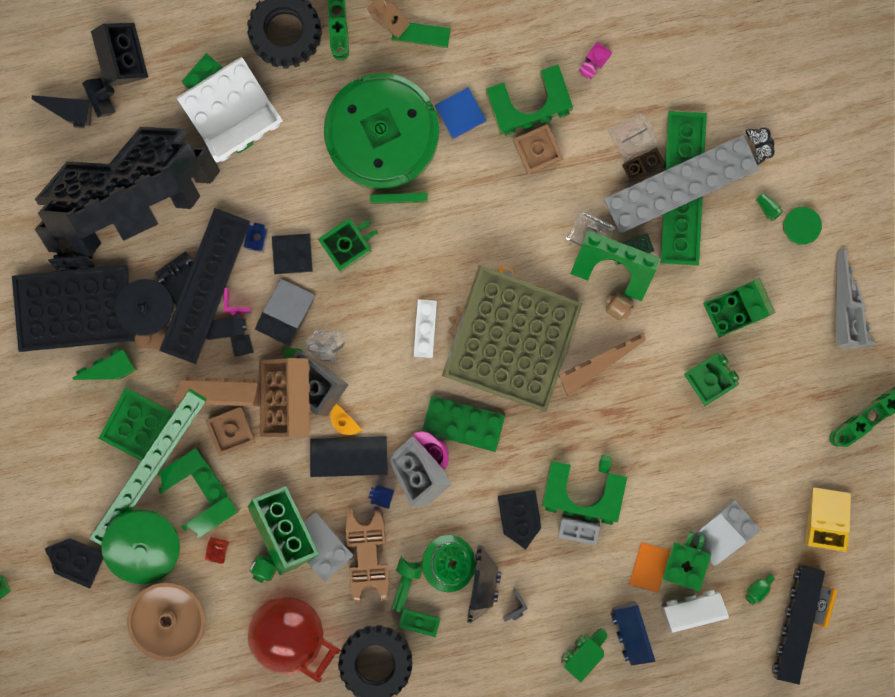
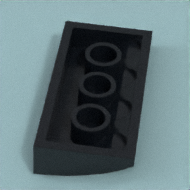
M387 436L310 439V477L388 475Z

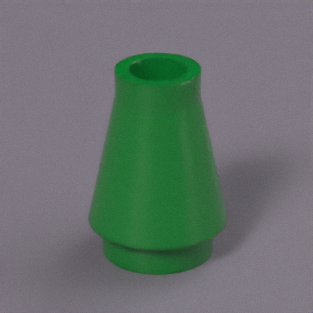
M762 193L756 199L767 219L774 221L783 213L782 206L765 193Z

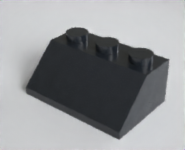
M135 23L102 24L91 31L105 86L123 85L148 78Z

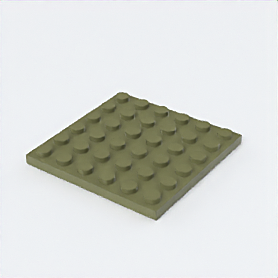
M479 265L442 376L547 412L583 303Z

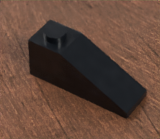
M32 95L31 99L73 124V127L85 128V125L91 126L92 104L90 100Z

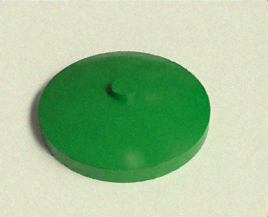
M145 509L131 510L117 516L108 525L102 540V556L109 570L118 578L129 583L148 584L162 579L174 568L180 553V539L174 525L163 515Z

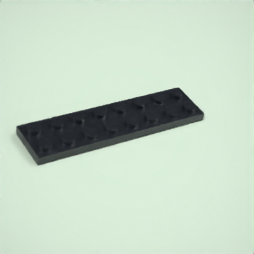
M214 208L160 347V352L197 364L222 299L224 288L227 286L251 222L249 220Z

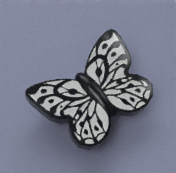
M766 127L760 130H746L747 136L755 144L754 159L757 165L764 162L766 158H772L775 153V143L771 137L770 130Z

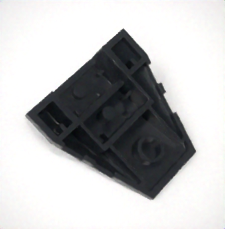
M482 545L477 546L476 568L467 623L474 622L490 610L494 602L497 603L499 591H495L496 583H500L501 572H498V566Z

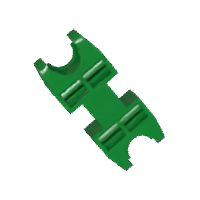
M328 0L330 48L336 60L344 61L349 56L346 0ZM335 8L343 10L338 16L334 15L332 11ZM339 47L344 48L342 52L336 51V49Z
M895 386L872 401V404L857 415H853L835 428L829 435L830 443L836 447H848L870 432L875 425L886 417L892 416L895 413ZM871 410L876 414V418L873 421L868 418V413ZM840 434L843 435V441L841 443L839 441Z

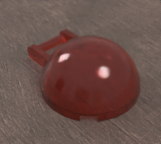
M284 597L269 600L260 606L249 623L248 645L251 653L264 668L276 673L290 674L301 671L320 683L323 679L321 676L341 649L323 638L324 632L320 617L314 608L298 598ZM323 645L330 650L317 670L313 672L307 667L317 657Z

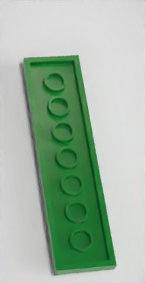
M668 111L665 171L705 153L707 113ZM703 196L663 214L660 264L699 266Z

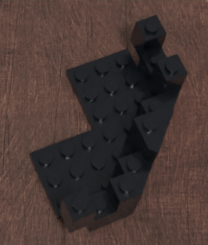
M139 127L110 164L67 161L35 198L38 205H44L38 212L42 221L35 228V231L48 252L63 253L71 245L77 255L92 256L96 252L101 241L95 232L111 224H114L123 241L158 225V221L149 206L170 197L176 208L191 209L201 197L191 178L193 177L196 183L211 184L220 170L207 147L191 148L189 142H181L187 135L184 129Z

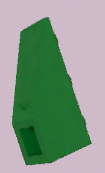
M119 348L111 352L109 358L105 360L100 358L93 362L94 366L88 369L84 367L76 371L77 375L72 378L73 380H121L137 371L127 350H120Z

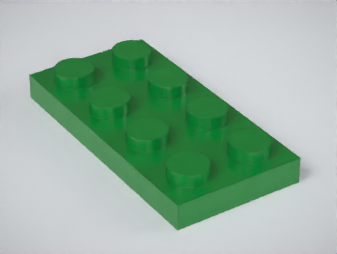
M431 396L422 432L496 452L505 415Z

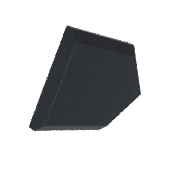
M536 490L499 495L498 502L503 533L526 550L542 528Z
M72 538L45 548L54 574L89 589L91 588L103 562L102 551Z

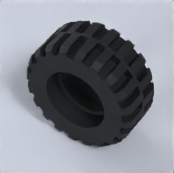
M259 0L255 4L256 9L251 10V18L247 23L248 37L256 54L267 64L270 63L277 68L283 66L284 69L293 65L298 67L300 66L299 63L303 61L306 63L310 60L309 57L314 55L317 51V46H320V37L322 35L318 14L308 0H264L263 2ZM281 14L296 16L301 21L303 27L300 39L287 47L274 45L267 36V27L270 21Z
M382 625L365 626V628L358 629L353 635H350L342 647L338 663L340 678L344 681L347 690H351L356 697H392L398 695L402 688L407 685L411 676L412 653L407 641L402 638L399 632L396 633L392 628H385ZM368 646H383L393 656L394 668L391 674L384 680H368L362 676L358 669L357 661L359 654Z

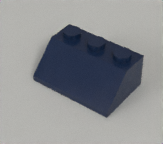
M633 601L613 607L614 613H611L613 624H617L619 628L616 634L619 643L623 642L625 650H622L625 662L629 661L631 666L655 662L638 604Z

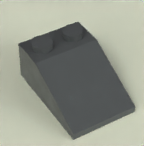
M297 350L292 358H308L310 366V410L316 415L328 416L348 387V384L335 373L305 353Z

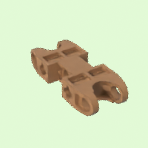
M374 507L375 516H373L371 523L367 525H362L357 521V518L354 517L353 509H348L347 547L357 546L358 566L349 567L350 588L355 604L361 603L360 595H362L363 589L368 586H373L378 590V593L381 594L382 602L387 601L389 588L388 564H378L377 544H386L385 524L380 507Z

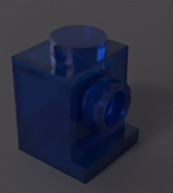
M254 223L253 226L248 225L243 246L245 249L264 253L269 231L265 228V225L260 223ZM256 234L261 236L259 241L254 240Z

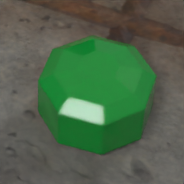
M601 455L598 471L607 474L612 466L611 456Z

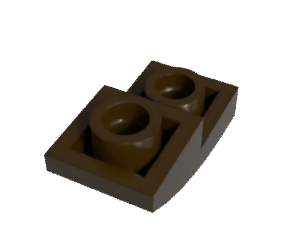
M656 147L622 164L630 182L664 166L665 162Z

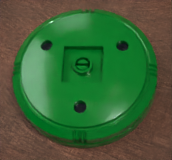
M375 73L362 76L360 79L354 80V82L351 81L337 93L326 113L324 140L333 163L345 177L362 187L375 190H389L407 185L428 168L437 151L439 124L431 100L419 86L398 75Z

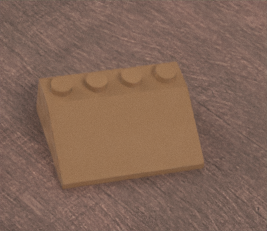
M308 358L259 360L260 437L309 436L311 424L309 422L310 366Z
M186 377V381H180L174 403L179 404L190 388L206 398L204 405L259 406L260 383H255V379H244V383L236 382L234 378H224V382H217V378H205V381H198V377Z

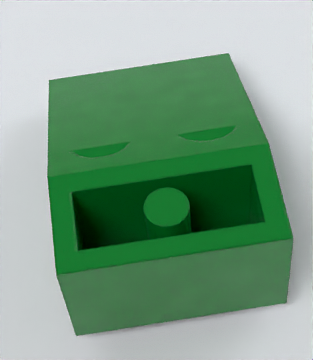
M760 278L703 303L719 338L776 313Z

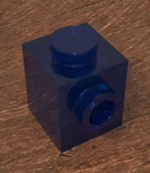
M376 484L375 488L371 487L368 498L371 499V504L389 509L395 489Z

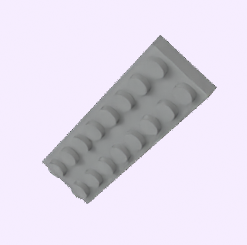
M744 135L613 194L605 198L604 202L619 234L760 169Z

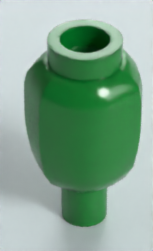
M769 574L765 579L760 578L754 581L748 587L745 599L752 605L761 603L770 593V584L775 580L774 576Z

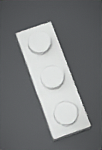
M418 299L414 357L433 358L437 301Z

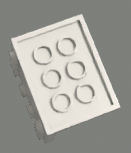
M242 57L176 97L204 139L216 163L227 160L231 156L230 154L236 150H243L249 142L259 140L265 132L275 130L283 122Z

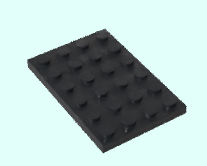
M128 265L12 276L18 352L134 341V334L121 326L115 313L116 299L120 291L129 284Z

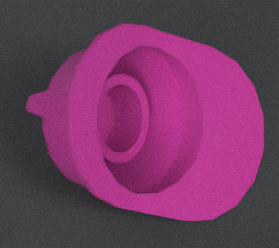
M424 431L413 434V437L421 443L444 470L449 462V452L446 444Z

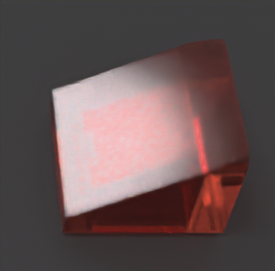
M211 537L207 545L205 560L224 565L229 541Z

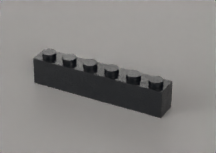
M800 564L798 568H795L793 575L795 584L789 592L791 602L790 606L786 607L785 617L787 619L785 625H782L780 635L783 637L781 644L778 643L776 649L778 659L777 663L774 662L772 667L773 677L777 680L800 685L825 575L824 570Z

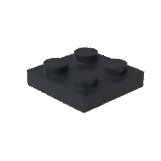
M310 233L272 236L275 275L313 272Z

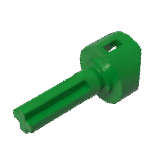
M400 556L396 572L402 575L392 605V609L397 612L403 611L412 579L421 578L423 571L422 561L409 562Z

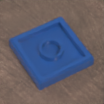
M469 87L435 105L452 139L486 122Z

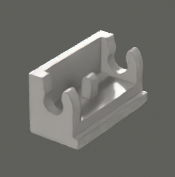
M562 514L558 538L596 545L600 523L599 521Z

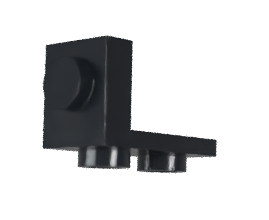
M236 315L232 318L213 320L207 340L245 335V330H247L246 319H243L241 315Z

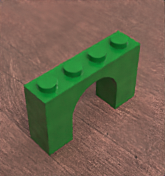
M559 64L540 70V77L546 91L547 100L545 105L535 113H522L518 111L510 101L505 83L486 88V94L500 135L505 134V136L514 134L516 129L522 127L523 130L532 128L534 123L540 121L541 124L550 122L552 117L558 115L559 118L570 115L573 105Z
M587 231L570 274L588 281L597 263L604 260L617 261L623 264L631 275L624 295L642 301L656 273L660 258L597 233Z
M556 461L550 462L541 505L545 507V511L556 513L557 510H562L564 515L575 517V514L583 515L582 519L594 521V518L602 519L601 523L613 525V522H618L627 482L626 476L607 473L600 499L593 505L579 506L570 500L566 490L571 465Z

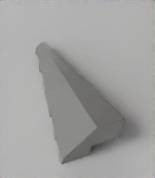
M848 250L837 251L836 347L844 349L876 347V342L871 340L869 334L871 325L866 324L864 312H866L858 283H854L851 275L854 272L853 267L848 265Z

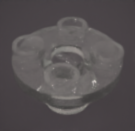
M315 330L314 334L306 341L307 350L314 355H318L319 361L322 363L334 362L338 351L345 344L343 333L339 330Z

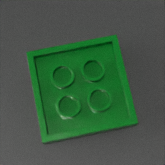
M125 388L98 439L141 461L173 412Z

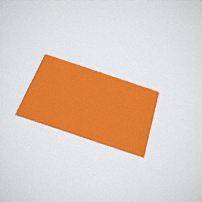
M641 542L629 585L658 593L670 550Z

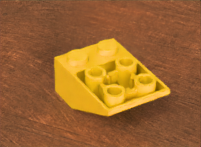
M812 487L804 539L805 545L847 552L850 533L851 493Z

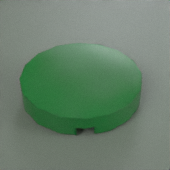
M798 207L791 210L785 216L783 222L784 234L792 243L797 245H807L814 242L822 230V221L819 215L808 207Z

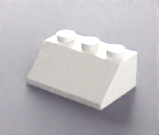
M714 590L705 591L702 596L696 597V594L685 596V600L677 602V599L666 601V605L662 606L667 628L672 633L729 618L721 594Z

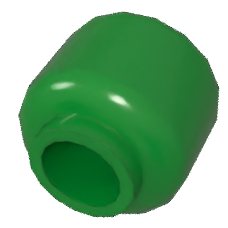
M265 553L257 555L249 569L253 574L252 578L260 583H263L264 580L271 581L277 571L271 556Z

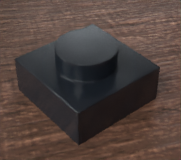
M250 334L230 338L235 357L254 353Z

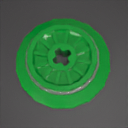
M453 535L439 536L430 542L424 551L422 559L423 575L428 583L438 591L446 593L459 591L468 585L474 575V552L470 545L460 537ZM450 561H453L451 567H448L447 564L450 563Z

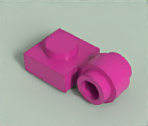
M596 42L586 56V59L590 62L587 63L585 61L578 71L586 79H592L597 72L595 66L601 69L612 52Z

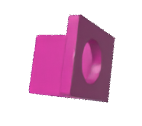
M224 288L225 312H232L231 316H243V313H252L251 308L229 307L230 289Z

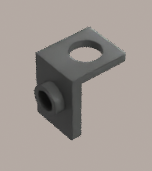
M516 587L513 590L522 606L503 616L505 622L513 619V621L523 616L522 612L528 609Z

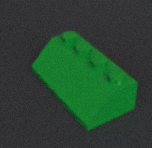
M287 486L251 500L247 508L279 575L294 570L319 555Z

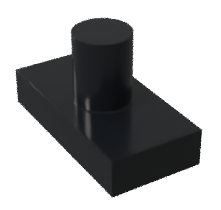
M101 78L89 79L82 83L97 118L110 116L115 113L109 98L115 93L111 85L104 86Z

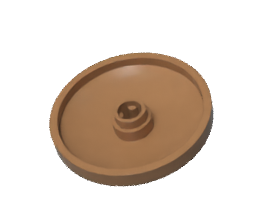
M172 582L157 583L143 590L132 602L127 618L128 632L134 645L148 657L162 661L175 660L190 653L200 642L206 625L205 611L196 594L187 587Z

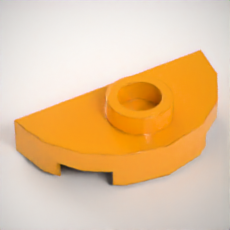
M336 403L330 413L331 423L335 430L345 435H353L362 431L363 429Z

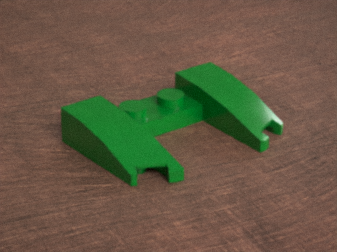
M195 448L157 473V476H161L162 488H159L160 494L188 476H193L212 507L181 527L185 531L190 528L198 533L197 538H200L237 514L239 510L199 448Z

